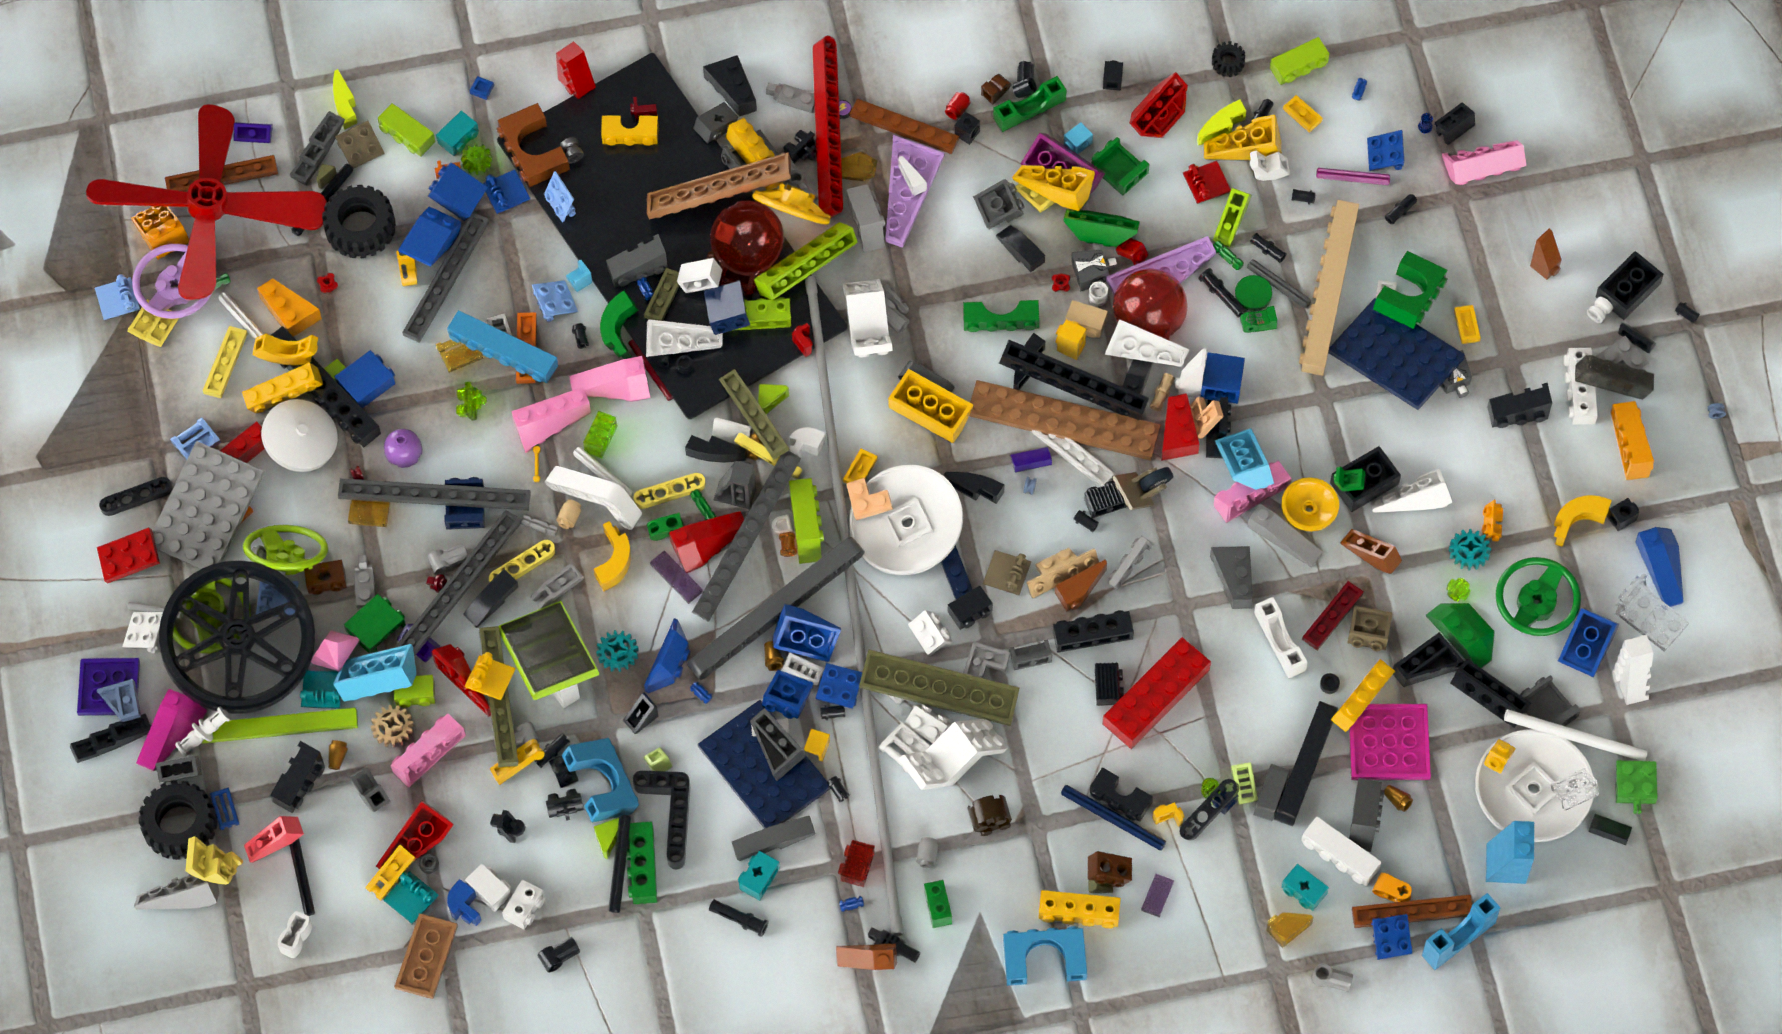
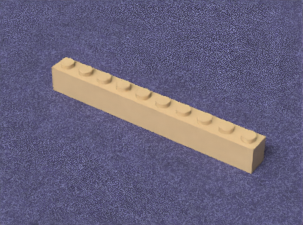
M1337 200L1336 206H1332L1330 217L1334 218L1333 222L1328 223L1327 233H1330L1329 239L1325 238L1323 247L1326 250V255L1322 254L1320 261L1323 269L1318 271L1316 282H1320L1319 288L1315 287L1313 294L1316 302L1315 304L1311 303L1309 313L1313 316L1312 320H1308L1306 327L1309 335L1308 337L1304 336L1302 345L1306 349L1305 353L1300 354L1299 364H1302L1301 372L1324 376L1359 209L1358 203Z

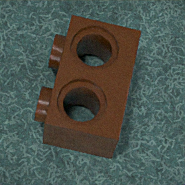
M1097 851L1088 856V880H1093L1097 884L1108 883L1112 884L1113 887H1124L1125 884L1132 881V858Z

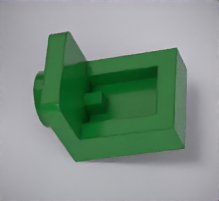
M1341 466L1336 467L1334 483L1342 492L1364 489L1365 471L1363 469L1344 471Z

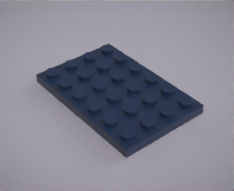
M1374 298L1329 347L1328 353L1419 410L1465 359V354L1417 324L1412 329L1373 310L1376 298Z
M758 700L697 745L765 829L786 822L830 789L827 787V780L807 756L776 781L757 737L752 736L750 720L765 708L762 706V701Z

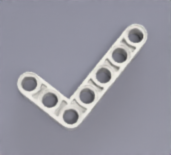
M555 466L545 480V484L554 491L606 506L618 523L628 530L634 528L642 515L641 510L625 489L614 482Z

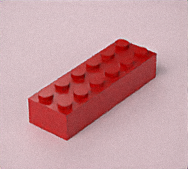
M1181 637L1103 715L1102 725L1132 749L1210 671L1211 661Z

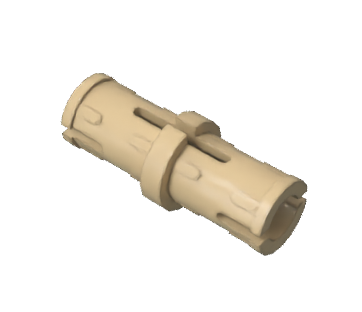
M1163 374L1159 386L1155 389V396L1150 404L1151 409L1161 411L1165 399L1169 397L1170 387L1175 380L1173 375Z

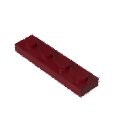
M1347 581L1303 635L1302 640L1318 651L1362 597L1364 591L1350 581Z

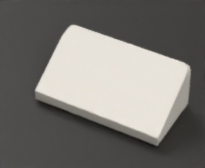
M720 418L714 419L712 436L736 444L734 440L738 433H742L749 438L752 434L751 426Z

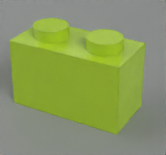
M433 675L416 676L412 686L394 690L396 706L408 708L411 705L429 706L430 704H435V682Z

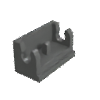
M1048 639L1040 644L1017 649L1010 647L1009 649L1014 670L1052 663V652Z

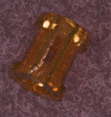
M786 532L779 535L782 548L780 550L781 556L790 557L797 554L794 543L796 539L795 533Z

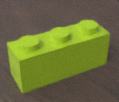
M1317 37L1272 58L1270 70L1280 85L1291 83L1301 75L1305 76L1316 68L1324 67L1329 61L1330 53L1320 38Z
M393 103L377 118L379 129L383 133L393 136L397 143L404 144L412 154L416 153L422 157L436 142L434 133Z

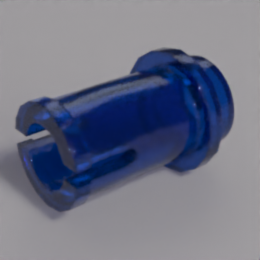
M1424 113L1418 124V129L1423 134L1432 131L1433 116L1430 117V113Z

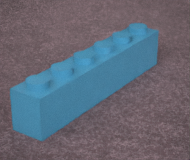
M459 310L447 327L448 335L452 341L456 343L461 342L473 351L478 350L487 358H495L502 365H509L521 374L526 373L538 382L548 383L558 367L557 357Z

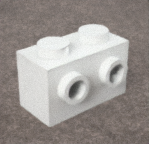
M714 258L681 264L677 283L685 293L716 288L719 286L722 268Z
M481 864L465 879V882L475 890L476 896L495 912L511 897V887L504 879L500 881L496 877V872L488 866L486 868Z
M521 880L502 912L504 920L525 930L527 925L532 924L537 908L540 909L544 904L543 890Z

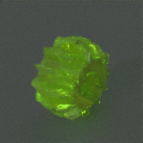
M475 143L474 147L468 145V150H463V156H461L463 168L465 170L468 169L470 174L475 171L477 176L479 171L485 173V168H490L493 161L489 148L486 149L484 144L478 147L477 143Z

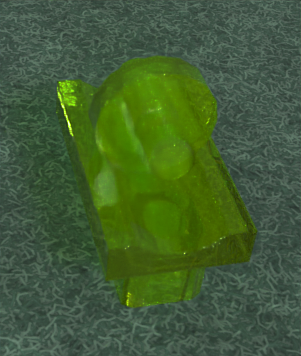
M465 382V387L457 389V398L460 401H464V404L456 406V414L460 417H468L472 421L477 420V409H481V405L487 403V397L482 395L481 390L473 387L471 382Z

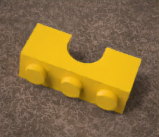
M602 115V144H625L628 146L634 144H644L646 146L658 144V116H639L638 125L628 129L622 126L621 116Z

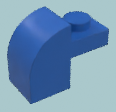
M460 879L448 893L447 903L450 914L455 920L461 916L466 923H473L477 926L481 922L480 914L469 906L476 898L475 890Z

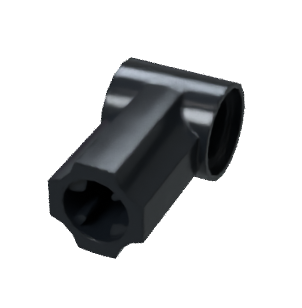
M1019 62L1017 82L1013 84V92L1017 98L1028 96L1037 91V85L1033 79L1034 64L1031 62Z
M571 936L554 947L548 946L544 948L537 956L546 971L550 973L560 968L566 960L579 954L580 949Z

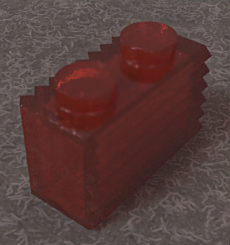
M852 840L851 845L846 846L844 852L846 857L845 864L841 863L838 871L842 882L860 887L865 886L875 854L874 845Z

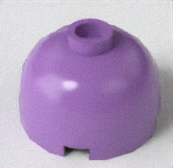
M395 430L385 440V457L389 463L400 468L410 467L416 464L418 458L422 455L421 441L411 430Z

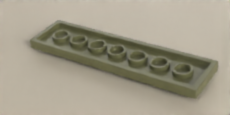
M869 649L859 688L986 719L1007 726H1011L1020 689L1019 687Z

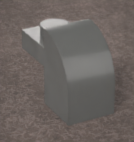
M368 767L349 777L358 790V794L372 812H376L391 802L381 785L377 784Z

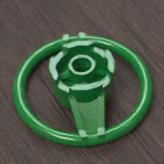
M1531 557L1513 563L1503 572L1496 587V603L1502 617L1511 627L1521 633L1532 636H1549L1564 630L1574 621L1581 605V592L1575 577L1566 567L1551 559ZM1525 566H1547L1548 568L1538 580H1531L1521 588L1517 598L1518 612L1515 618H1513L1508 612L1503 599L1504 587L1508 578L1515 571ZM1563 575L1573 591V605L1570 613L1562 622L1549 628L1530 627L1536 621H1546L1553 615L1557 604L1556 589ZM1534 600H1539L1540 603L1535 604Z

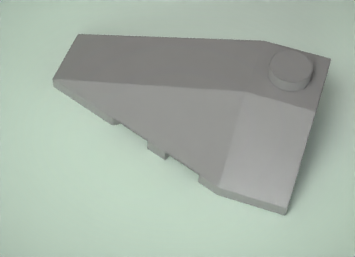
M1270 497L1262 501L1249 517L1248 528L1311 568L1322 555L1321 549L1306 531L1291 525L1282 512L1281 504Z
M189 874V876L180 880L177 877L172 879V882L166 887L157 886L138 895L134 907L135 909H199L211 907L217 903L219 888L217 883L208 882Z

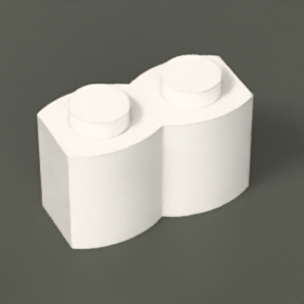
M295 911L290 916L287 929L281 933L278 939V947L282 954L293 959L298 956L302 949L303 941L307 939L312 930L309 916Z

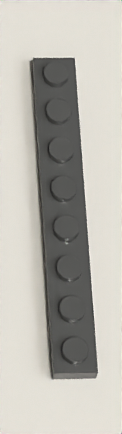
M472 212L403 330V336L420 343L488 226V218Z

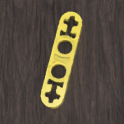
M738 433L734 440L736 444L773 466L776 465L779 457L773 460L767 449L753 439ZM797 466L792 477L798 479L803 470Z
M693 473L638 490L633 496L634 503L638 508L646 509L688 496L696 489L702 491L706 486L705 477L701 473ZM696 479L700 482L698 486L694 483ZM686 482L689 483L690 489H687V483H686ZM677 484L684 486L681 492H676L673 488ZM658 490H664L666 495L659 498L655 493ZM643 496L645 502H641L639 497Z
M550 540L540 541L490 573L489 582L504 569L515 580L519 579L554 556L555 546ZM543 547L549 548L550 551H543ZM527 556H534L536 558L531 564L525 562ZM511 566H518L519 571L512 574L509 572V568Z

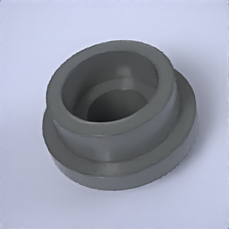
M433 854L422 856L419 861L421 871L427 874L435 872L439 867L438 858ZM432 862L433 864L431 867H427L426 863Z

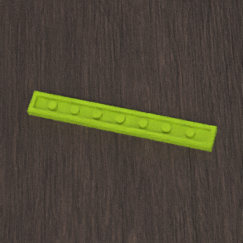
M346 708L230 720L229 722H224L218 730L212 732V741L209 742L204 739L202 744L358 728L357 709Z

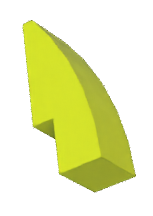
M337 69L334 71L333 94L338 116L345 119L343 124L345 130L357 124L356 114L352 109L356 106L353 94Z
M1240 99L1219 110L1206 122L1198 133V146L1223 133H1231L1234 124L1246 119V109Z

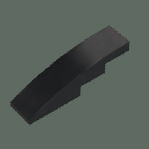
M142 714L141 717L109 724L108 729L91 733L89 738L71 743L70 749L76 762L80 763L115 750L147 735L151 725L146 714Z

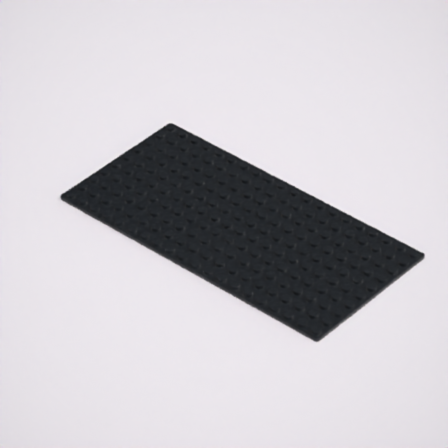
M654 53L644 56L595 83L596 88L581 98L577 99L575 96H572L543 112L546 117L547 126L526 135L522 139L520 148L525 153L541 155L560 147L561 142L567 138H577L579 142L578 147L582 149L584 156L577 162L569 163L570 170L559 174V177L574 198L572 203L576 209L574 216L569 217L568 215L565 221L562 222L555 214L554 209L544 196L550 179L531 187L528 186L526 181L525 184L578 261L582 260L589 269L593 283L606 302L609 303L622 291L630 295L638 311L628 317L623 326L645 357L647 322L649 319L644 318V313L650 300H645V296H643L640 287L637 285L638 280L630 282L626 286L614 287L607 269L606 260L625 250L631 252L639 248L637 244L641 242L646 244L654 240L653 236L659 234L665 249L667 267L669 269L679 272L681 264L705 260L708 257V252L715 251L719 258L717 263L722 268L719 286L740 281L746 298L744 300L754 301L760 298L771 300L759 294L754 279L795 251L762 204L753 199L752 190L747 193L735 194L730 198L718 199L713 203H704L695 208H687L678 213H670L661 218L650 220L648 218L647 193L729 170V167L721 160L723 149L718 142L713 140L707 143L693 129L696 118L699 115ZM633 97H637L638 106L656 104L659 123L658 144L651 146L644 144H634L631 146L625 144H602V115L621 116L622 126L631 129L639 123V121H635V115H631L630 104L634 103ZM498 137L497 143L514 166L511 158L513 155L511 152H507L504 145L506 141L504 138ZM514 166L516 171L519 173L521 171L519 166ZM719 220L736 226V231L729 245L714 240L711 237ZM663 273L654 274L646 278L652 288V292H655ZM805 279L777 297L790 298L791 327L728 331L723 333L721 348L671 354L669 367H660L657 364L659 355L646 357L687 419L698 416L730 397L719 379L732 370H736L748 387L802 356L803 353L792 341V332L799 325L809 324L810 334L807 336L812 341V350L815 348ZM817 283V297L823 342L825 343L846 331L847 324ZM679 286L663 321L710 326L704 295L705 290L685 293L681 286ZM682 355H687L694 361L693 370L686 374L678 372L675 367L677 358Z

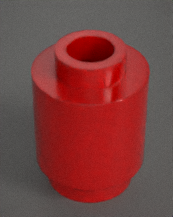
M956 92L946 105V115L953 120L960 118L971 104L969 96L964 92Z

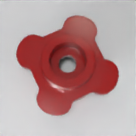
M333 273L317 278V283L321 286V292H332L338 287Z
M1060 273L1052 276L1053 291L1064 290L1067 292L1070 290L1069 275Z

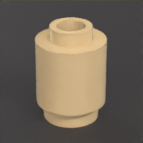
M568 499L563 504L556 519L560 527L569 529L575 526L581 513L580 503Z

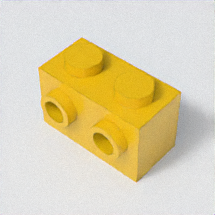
M1066 319L1064 324H1060L1056 331V335H1058L1055 341L1057 343V351L1077 360L1086 345L1087 329L1076 321Z

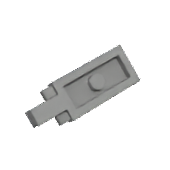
M768 83L766 87V94L773 96L777 103L812 113L815 106L814 93L780 83L778 85Z
M358 555L359 566H354L357 608H362L376 596L374 570L372 569V564L368 565L366 555Z

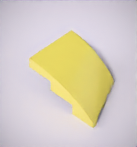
M195 836L188 840L185 871L199 879L217 884H228L232 880V876L236 874L237 867L243 863V860L232 851L225 854L215 844L206 846Z

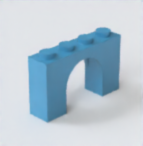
M609 738L569 745L562 757L569 772L588 768L596 769L602 772L611 784V792L591 796L584 805L592 823L617 818L620 815H631L639 806L638 798L632 790L630 780L627 778L623 765L615 752V747Z
M1486 893L1472 904L1468 916L1452 931L1446 934L1441 928L1428 938L1422 957L1434 970L1438 969L1496 923L1501 907Z
M1071 926L1062 930L1049 928L1047 931L1030 929L1027 932L1020 933L1013 930L1003 934L1007 986L1027 984L1026 957L1033 948L1040 945L1053 946L1062 953L1065 960L1067 981L1087 980L1083 928Z

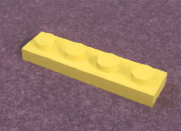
M232 326L228 327L202 390L203 394L222 398L248 335L247 330Z

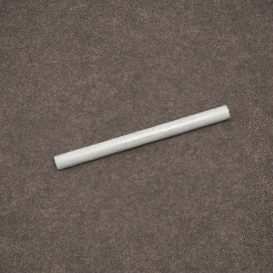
M1507 709L1505 712L1504 721L1635 760L1645 761L1647 757V751L1512 710Z

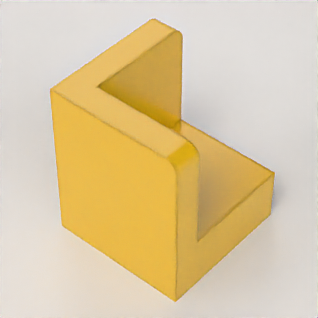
M811 729L804 751L819 755V761L823 762L830 743V734Z

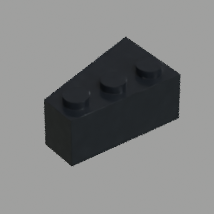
M738 55L703 66L704 78L725 98V101L739 117L757 111L755 96Z
M1548 382L1543 383L1542 388L1531 391L1529 387L1524 389L1525 393L1513 395L1512 392L1489 399L1487 408L1492 428H1505L1512 424L1524 425L1532 421L1543 422L1548 419L1552 406Z
M1438 632L1393 666L1395 670L1393 675L1403 687L1457 671L1464 661L1442 634Z
M302 741L298 744L300 750L296 757H291L288 762L291 764L290 768L285 774L282 773L270 795L273 803L291 813L302 805L303 797L312 790L313 782L325 770L320 751Z

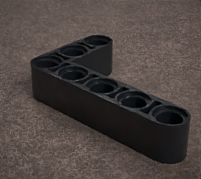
M637 771L633 775V785L636 792L640 794L671 795L667 861L670 868L675 870L681 869L685 865L690 802L689 777L683 772ZM639 780L647 781L644 785L637 783ZM661 780L666 781L665 785H657ZM680 781H684L686 783L684 786L681 787L676 785ZM677 800L685 801L682 805L675 804ZM682 818L683 822L675 823L674 820ZM681 837L682 840L679 842H674L673 838ZM674 855H679L681 857L677 861L671 859Z

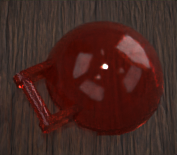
M740 201L728 209L725 208L716 218L712 226L710 238L712 250L717 260L721 263L720 267L722 268L719 285L737 282L725 277L728 269L736 274L750 276L748 284L741 282V285L746 294L752 295L756 285L754 279L760 273L773 266L783 250L784 230L778 216L767 206L754 201Z
M1154 268L1141 269L1128 275L1119 284L1113 300V310L1117 322L1122 320L1166 340H1169V337L1181 328L1188 309L1187 296L1180 282L1170 273Z

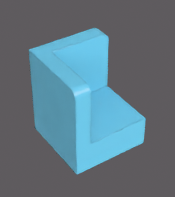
M582 260L578 261V268L566 275V279L576 292L592 283L591 272Z

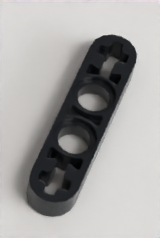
M159 477L104 497L100 501L99 507L104 515L112 516L169 495L172 491V485L168 478ZM163 483H164L165 488H166V489H164V490H162V488H161V484H163ZM148 489L150 494L147 497H141L140 492ZM130 496L132 500L130 503L124 504L122 503V498ZM107 503H110L111 509H107Z
M1232 779L1222 781L1181 825L1179 830L1181 837L1189 841L1196 839L1238 794V783ZM1227 784H1234L1232 787L1234 791L1232 793L1228 791L1225 794L1228 797L1226 800L1222 795L1218 794L1220 791L1224 794L1227 790ZM1215 797L1221 799V805L1218 808H1213L1211 805V801ZM1203 811L1206 812L1208 815L1207 820L1199 822L1198 814ZM1192 820L1201 826L1199 829L1196 826L1192 829L1193 835H1185L1187 833L1186 827L1192 828L1194 826L1191 823Z

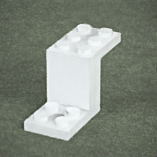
M880 279L842 283L846 298L851 345L855 356L868 357L872 353L886 355L888 351H893L888 332L884 290Z
M986 719L955 721L925 752L904 754L899 760L920 789L924 790L953 786L982 756L1002 754L1008 748L1004 744L1003 738L995 732L990 721Z

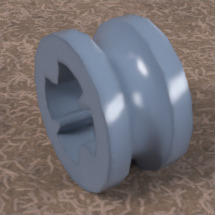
M1714 403L1707 408L1709 411L1708 416L1711 419H1719L1726 415L1724 411L1725 405L1722 403Z
M1027 476L1023 493L1030 492L1031 495L1034 494L1037 478L1031 480Z

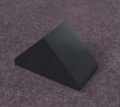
M642 693L623 721L634 734H637L659 717L657 706L645 693Z

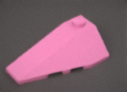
M642 356L623 359L569 376L572 391L584 387L587 397H605L631 402L650 398Z

